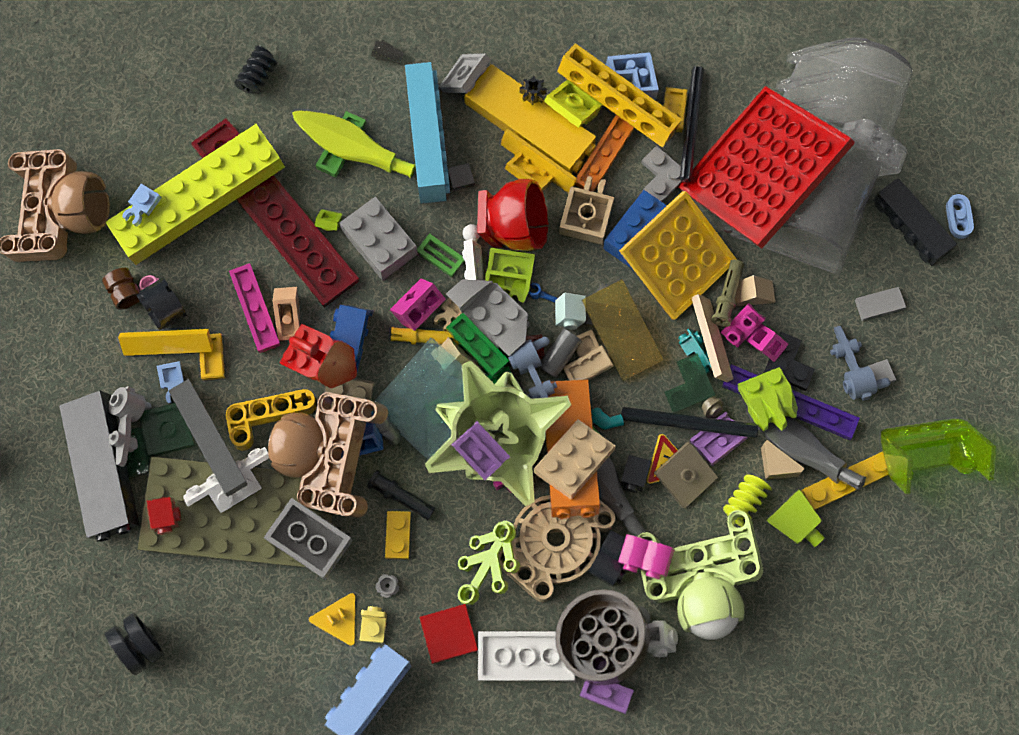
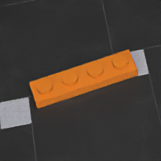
M616 115L577 175L575 185L584 189L587 176L593 177L592 186L589 191L595 192L599 182L603 179L635 128Z

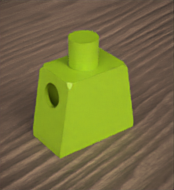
M800 490L796 491L767 519L772 526L797 544L806 538L816 547L825 538L815 528L822 520Z

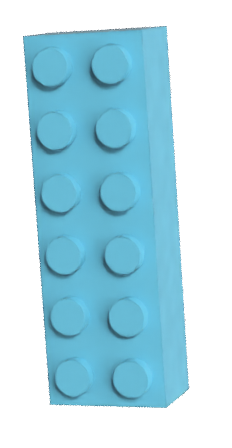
M431 62L405 65L420 204L447 201L446 193H450L437 70H432Z

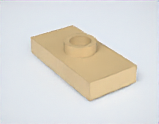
M600 346L566 365L563 369L569 380L588 379L589 381L614 367L604 347Z

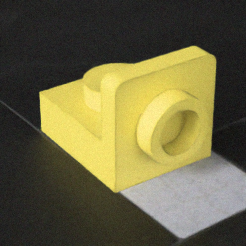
M368 607V610H362L360 641L384 643L387 620L386 612H382V608Z

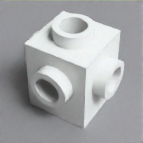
M665 621L649 623L650 643L648 652L653 654L654 657H666L667 653L676 652L678 635L675 628L668 625Z

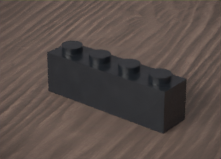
M899 178L877 193L873 200L876 208L889 217L890 224L904 234L905 241L919 251V256L924 262L933 266L949 254L957 245L953 238Z

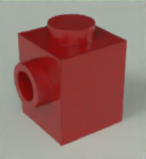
M166 497L147 501L151 530L158 531V534H168L173 532V528H179L178 521H181V513L179 507L175 506L173 498Z

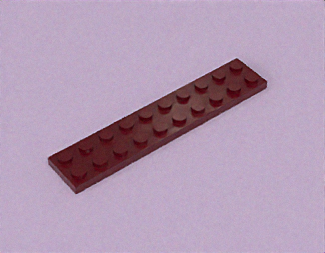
M225 118L194 140L191 145L203 159L240 134L228 119ZM274 175L236 199L324 308L360 281Z

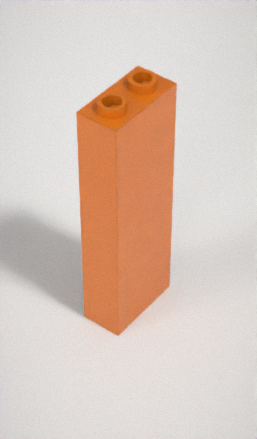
M588 379L551 382H556L557 388H554L555 393L548 397L568 396L571 406L545 431L547 453L577 420L593 429ZM597 471L572 499H569L549 484L552 517L568 519L571 516L590 518L594 515H599L600 501Z

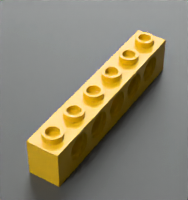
M575 43L563 56L557 71L559 74L663 148L675 134L682 120L579 45Z

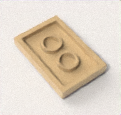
M577 420L536 465L534 473L569 499H572L613 453L615 445L580 420Z

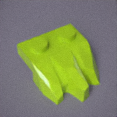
M490 248L485 281L497 283L510 297L516 295L518 301L524 303L530 289L535 254Z
M780 367L738 384V390L748 406L750 416L763 431L768 429L770 422L783 431L787 427L785 416L797 417L798 407L792 388Z

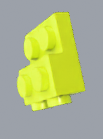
M568 79L549 93L544 101L578 128L583 124L587 125L593 120L603 105Z

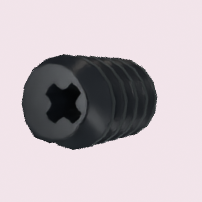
M256 45L255 51H252L250 54L251 58H248L246 61L247 65L243 66L242 72L238 74V79L234 81L237 88L249 94L253 92L259 94L261 92L257 85L264 87L265 83L261 78L265 80L269 78L265 71L272 73L273 68L270 64L273 66L277 65V61L270 51Z

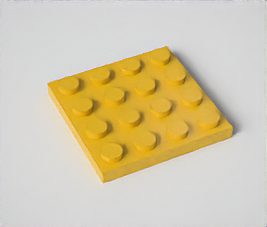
M681 192L619 250L671 319L675 320L693 303V296L697 294L702 295L729 269L730 261L737 260L687 192Z

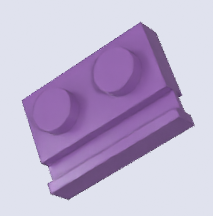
M726 412L717 418L734 421L733 419L731 420ZM700 431L690 439V443L713 466L743 443L747 437Z
M477 421L452 444L484 480L491 476L505 460L510 458L504 449Z

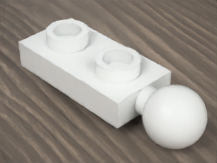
M470 224L463 229V237L466 240L464 241L463 258L466 262L464 275L465 279L484 280L481 245L477 243L480 235L477 234V226Z

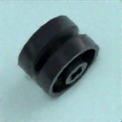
M133 612L123 619L125 631L115 625L105 632V637L120 661L136 676L146 669V662L143 656L148 661L154 663L164 656V653L148 626Z

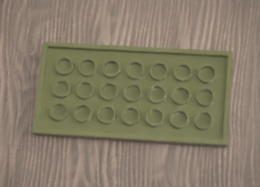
M151 457L137 550L307 568L264 538L290 499L293 498L298 502L297 493L302 477H288L278 473L275 469L253 467L250 470L262 489L220 513L209 494L190 506H187L183 497L189 488L195 485H202L207 482L208 477L214 474L207 462ZM171 497L175 500V506L180 509L181 521H178L179 528H173L172 533L158 534V531L155 532L150 529L147 501ZM334 498L331 500V506L333 505ZM306 507L332 525L333 513Z

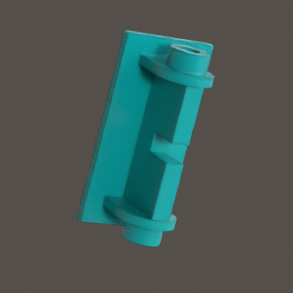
M688 328L689 335L687 336L684 333L679 336V344L687 356L694 352L696 353V356L691 358L690 361L697 373H701L704 376L710 372L708 368L712 367L707 350L703 345V336L699 331L695 332Z

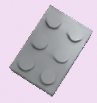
M376 197L340 222L344 235L382 281L418 255L415 243Z
M293 498L290 499L264 536L268 542L324 580L330 575L353 541L348 535Z

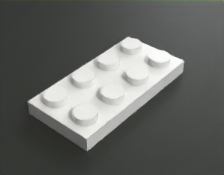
M478 632V681H574L575 678L574 674L566 668L558 655L555 642L556 632Z

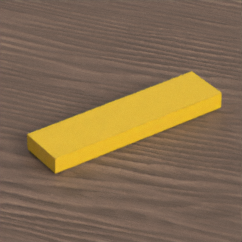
M209 329L120 333L118 337L124 356L212 352L213 350Z

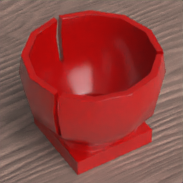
M518 179L508 182L495 195H491L487 190L478 191L477 234L493 248H502V244L510 249L518 251H535L543 248L547 241L548 227L529 228L548 225L545 197L537 181L533 179Z

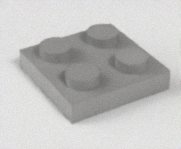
M485 53L462 54L440 84V90L444 93H467L471 91L475 86L474 82L486 71L487 64L491 59Z

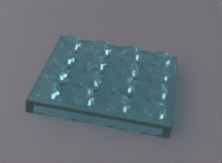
M430 338L374 401L387 407L389 421L428 460L451 437V429L436 411L437 404L464 402L462 364L434 338Z

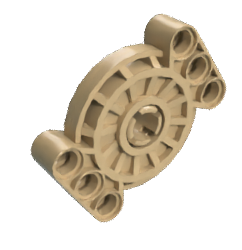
M550 495L535 499L534 503L525 506L514 522L516 529L518 525L521 527L520 537L512 541L514 558L520 562V568L516 573H510L504 569V564L500 560L501 556L504 555L502 548L499 553L501 570L535 600L546 602L551 599L553 584L570 583L581 578L589 571L600 549V532H607L612 529L615 522V514L601 500H599V515H594L590 518L571 516L568 519H559L552 517L550 502L537 506L542 502L550 501ZM532 509V511H531L530 513H528V515L526 516V518H525V519H522V517L524 516V514H525L528 510ZM606 515L610 518L611 522L608 525H602L599 523L598 517ZM553 532H562L565 541L561 546L555 547L548 543L547 535ZM592 541H596V550L594 554L590 552L592 547ZM591 560L589 564L581 571L580 567L585 563V561ZM514 562L510 564V569L513 568ZM527 569L531 572L532 576L528 580H522L518 576L519 571ZM573 572L575 573V575L569 578L561 579L562 576H567ZM539 585H546L549 588V593L545 596H540L537 594L536 588Z

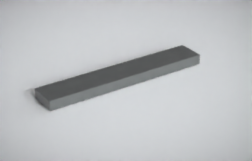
M187 379L168 390L225 495L229 497L246 487L248 483L190 380Z

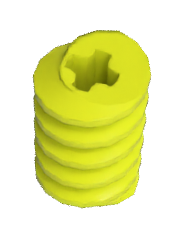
M745 475L744 482L739 484L740 490L734 491V497L728 500L730 505H725L723 510L727 516L735 510L744 511L752 520L748 512H757L753 504L761 506L762 502L758 497L766 498L767 494L763 490L771 491V487L764 480L756 476ZM737 518L735 523L743 527L745 525L743 519L745 518Z

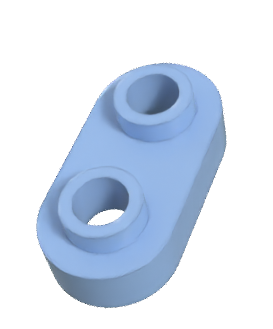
M956 194L946 203L949 230L954 237L964 239L974 229L971 205L966 196ZM954 205H958L960 210H956ZM957 226H962L964 231L958 230Z

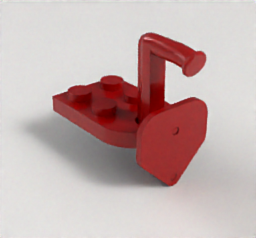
M303 324L300 325L294 336L289 338L290 345L283 354L280 361L281 365L307 378L317 380L331 389L356 378L357 369L354 349L345 342L335 340Z

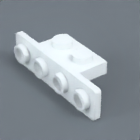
M266 448L254 449L248 454L247 458L242 461H235L248 483L246 487L227 497L213 474L207 478V482L200 486L195 485L186 491L183 497L187 506L192 505L209 494L220 513L262 489L250 469L269 458Z

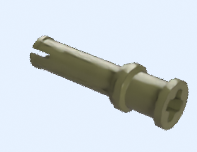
M734 259L730 261L723 292L716 300L717 309L715 314L712 315L711 321L718 326L728 327L731 325L732 310L736 308L735 295L745 265L740 260Z

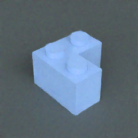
M650 52L607 57L606 65L656 100L659 89Z

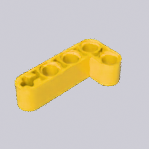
M302 389L230 405L226 411V420L231 442L238 450H248L254 443L252 426L280 421L282 416L289 413H305L308 415L313 413L317 408L314 394L310 390ZM308 398V405L304 406V399ZM293 400L296 401L297 408L294 407ZM288 403L289 407L285 411H279L278 407L280 404ZM258 408H266V412L262 416L255 415ZM238 412H242L243 417L238 421H234L233 416ZM241 434H246L247 439L242 443H238L237 437Z

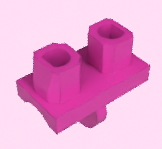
M748 303L732 319L731 325L725 327L721 333L730 343L738 348L765 320V317Z

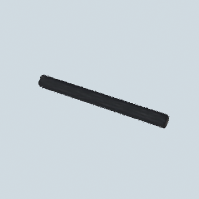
M694 66L691 74L679 178L681 182L686 183L691 182L704 75V68L702 66Z
M623 407L621 411L624 421L753 438L758 436L759 426L752 423Z

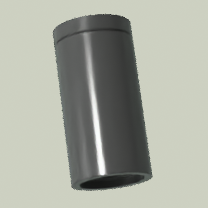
M563 328L541 360L542 366L540 368L554 378H557L582 340Z

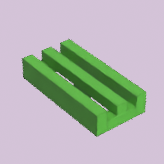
M431 234L426 237L417 249V253L450 277H453L455 272L465 262L463 256ZM429 242H432L434 245H436L444 252L452 256L454 259L457 260V262L454 263L446 256L438 252L436 249L428 245ZM424 249H427L429 252L437 256L439 259L450 265L452 269L448 268L443 263L432 257L430 254L425 252Z

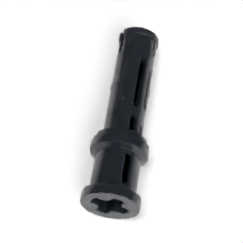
M377 469L367 484V488H373L382 493L385 499L391 498L427 521L430 519L436 509L435 507L398 486L399 483L396 480L392 481L383 476L380 470Z

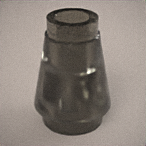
M376 40L371 56L375 57V60L401 64L405 52L384 40Z

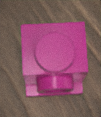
M760 324L746 340L773 362L777 360L788 346L786 341L763 324Z

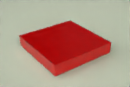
M465 604L419 617L432 664L478 651Z

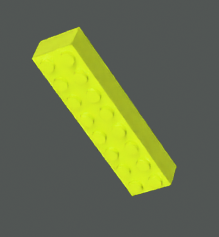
M255 124L155 189L154 192L158 193L162 198L149 216L145 213L142 214V221L139 226L136 227L132 223L135 215L130 216L127 221L122 217L124 211L132 208V205L105 223L129 259L137 265L285 168V166L258 125Z

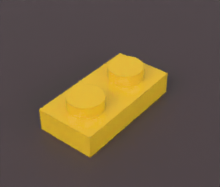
M387 511L385 559H409L411 512Z

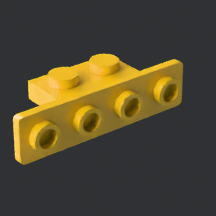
M509 129L504 132L501 145L515 155L506 164L505 170L518 179H533L537 181L542 191L551 182L569 193L571 187L575 186L577 178L569 171L563 169Z

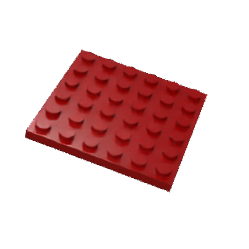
M765 86L694 167L691 182H681L678 188L683 192H687L693 200L763 249L855 142L843 132Z

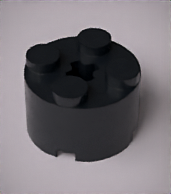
M164 277L142 289L136 295L146 311L149 312V317L159 331L165 330L187 316L183 306L174 292L168 287L169 284Z

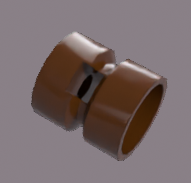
M126 267L109 272L102 280L118 310L127 309L140 302L136 296L140 293V289L133 282L134 278Z

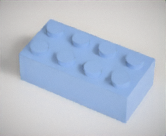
M386 644L383 648L378 647L371 656V664L368 668L364 666L356 676L358 680L353 688L349 686L341 696L343 700L338 708L334 706L325 717L328 720L325 725L337 735H361L411 668L410 663Z

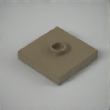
M689 442L685 443L654 472L682 508H686L718 478Z

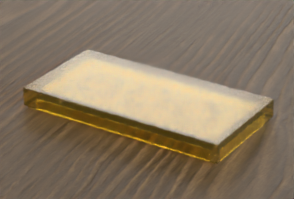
M623 279L581 300L622 381L663 361Z

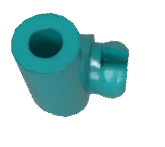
M600 408L591 410L592 422L603 430L624 425L621 414L609 417Z

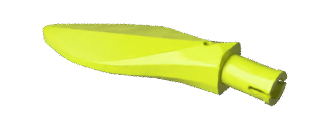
M310 111L293 112L295 122L319 146L333 155L350 161L367 163L389 173L393 170L412 178L416 169L415 164L396 158L395 153L381 147L355 124L325 113Z

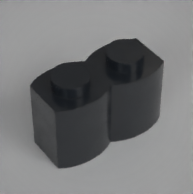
M611 530L588 574L612 587L615 582L620 584L626 571L622 570L624 565L618 562L625 537Z

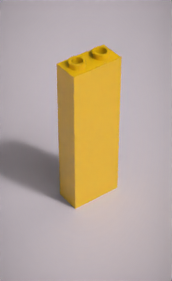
M490 64L475 82L473 89L465 94V104L504 132L509 129L566 171H569L571 174L573 171L577 173L583 165L582 160L586 155L589 157L595 149L596 136L582 126L578 128L570 123L564 116L546 104L544 100L542 103L538 101L534 105H531L527 100L523 102L524 94L520 93V87L523 85Z

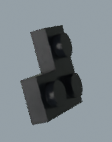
M780 332L779 336L788 343V346L775 362L769 358L763 374L780 367L790 385L806 391L815 369L794 360L802 340Z

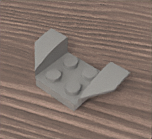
M462 279L446 293L459 307L460 311L497 348L500 347L509 357L526 342L528 313L497 283H493V281Z

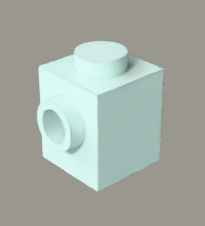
M563 293L555 300L556 326L564 327L566 330H575L586 321L585 296Z

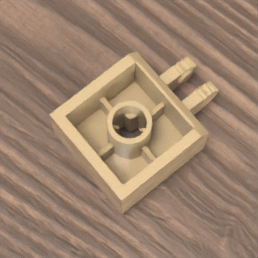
M587 176L584 189L570 188L560 224V234L603 245L614 204V197L603 194L606 180L602 179L598 184L597 193L589 191L592 186L593 177ZM586 213H590L589 218L584 217Z

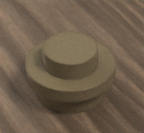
M715 396L708 398L702 405L705 417L718 416L723 410V401Z

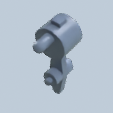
M834 327L839 343L832 346L833 349L830 350V353L835 355L836 358L844 357L850 369L849 372L844 374L843 387L845 392L853 400L859 398L862 401L871 399L872 394H876L878 389L888 387L891 383L888 378L876 380L869 366L859 368L854 353L859 352V348L862 347L861 342H857L856 339L847 340L842 327Z
M542 337L533 342L527 340L512 356L508 357L514 370L518 368L521 375L527 372L530 373L535 384L534 387L528 389L530 394H527L530 399L546 398L554 394V388H557L556 382L551 383L550 380L541 383L535 368L542 366L536 350L549 344L547 337Z

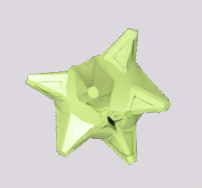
M468 361L462 365L464 402L440 403L436 407L437 413L451 429V437L425 463V466L429 473L465 469L466 478L484 480L452 446L477 421L510 456L486 480L501 481L525 506L535 502L532 466L537 461L545 441V431L571 406V402L568 396L530 399L524 394L513 374L505 372L494 385L472 361Z

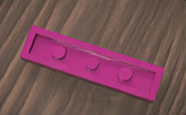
M249 263L230 270V276L258 352L262 353L281 346L251 264Z

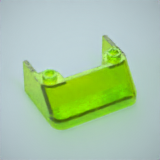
M948 419L887 428L881 431L880 442L889 477L905 494H910L913 471L952 465L960 473L970 474L973 471H979L989 481L994 480L996 446L965 420Z

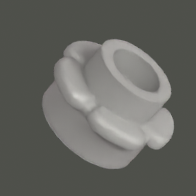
M382 575L376 583L377 592L381 593V596L385 598L395 595L399 590L398 579L393 575Z

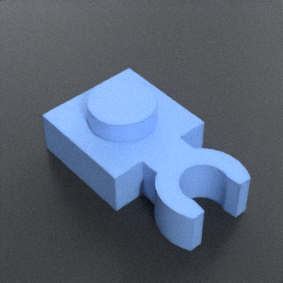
M140 184L128 201L132 208L125 210L122 217L127 221L130 216L135 215L132 223L137 227L142 221V214L145 213L149 216L162 197L143 184Z
M180 361L157 366L161 389L168 388L170 390L184 382ZM168 391L166 393V401L170 404L172 400L171 394Z

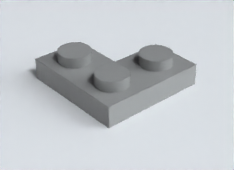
M656 146L641 162L656 175L643 190L663 202L680 185L681 166Z

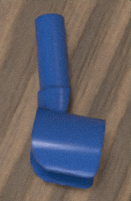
M531 284L532 288L538 289L536 293L528 292L532 299H539L541 297L554 303L558 299L542 291L539 284Z

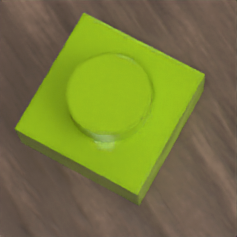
M321 209L316 217L315 227H320L326 231H337L343 214Z

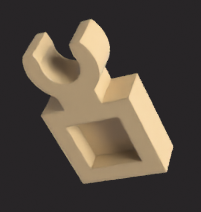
M450 298L441 306L444 313L438 314L434 319V324L436 325L441 320L447 322L443 327V331H447L446 327L462 313Z

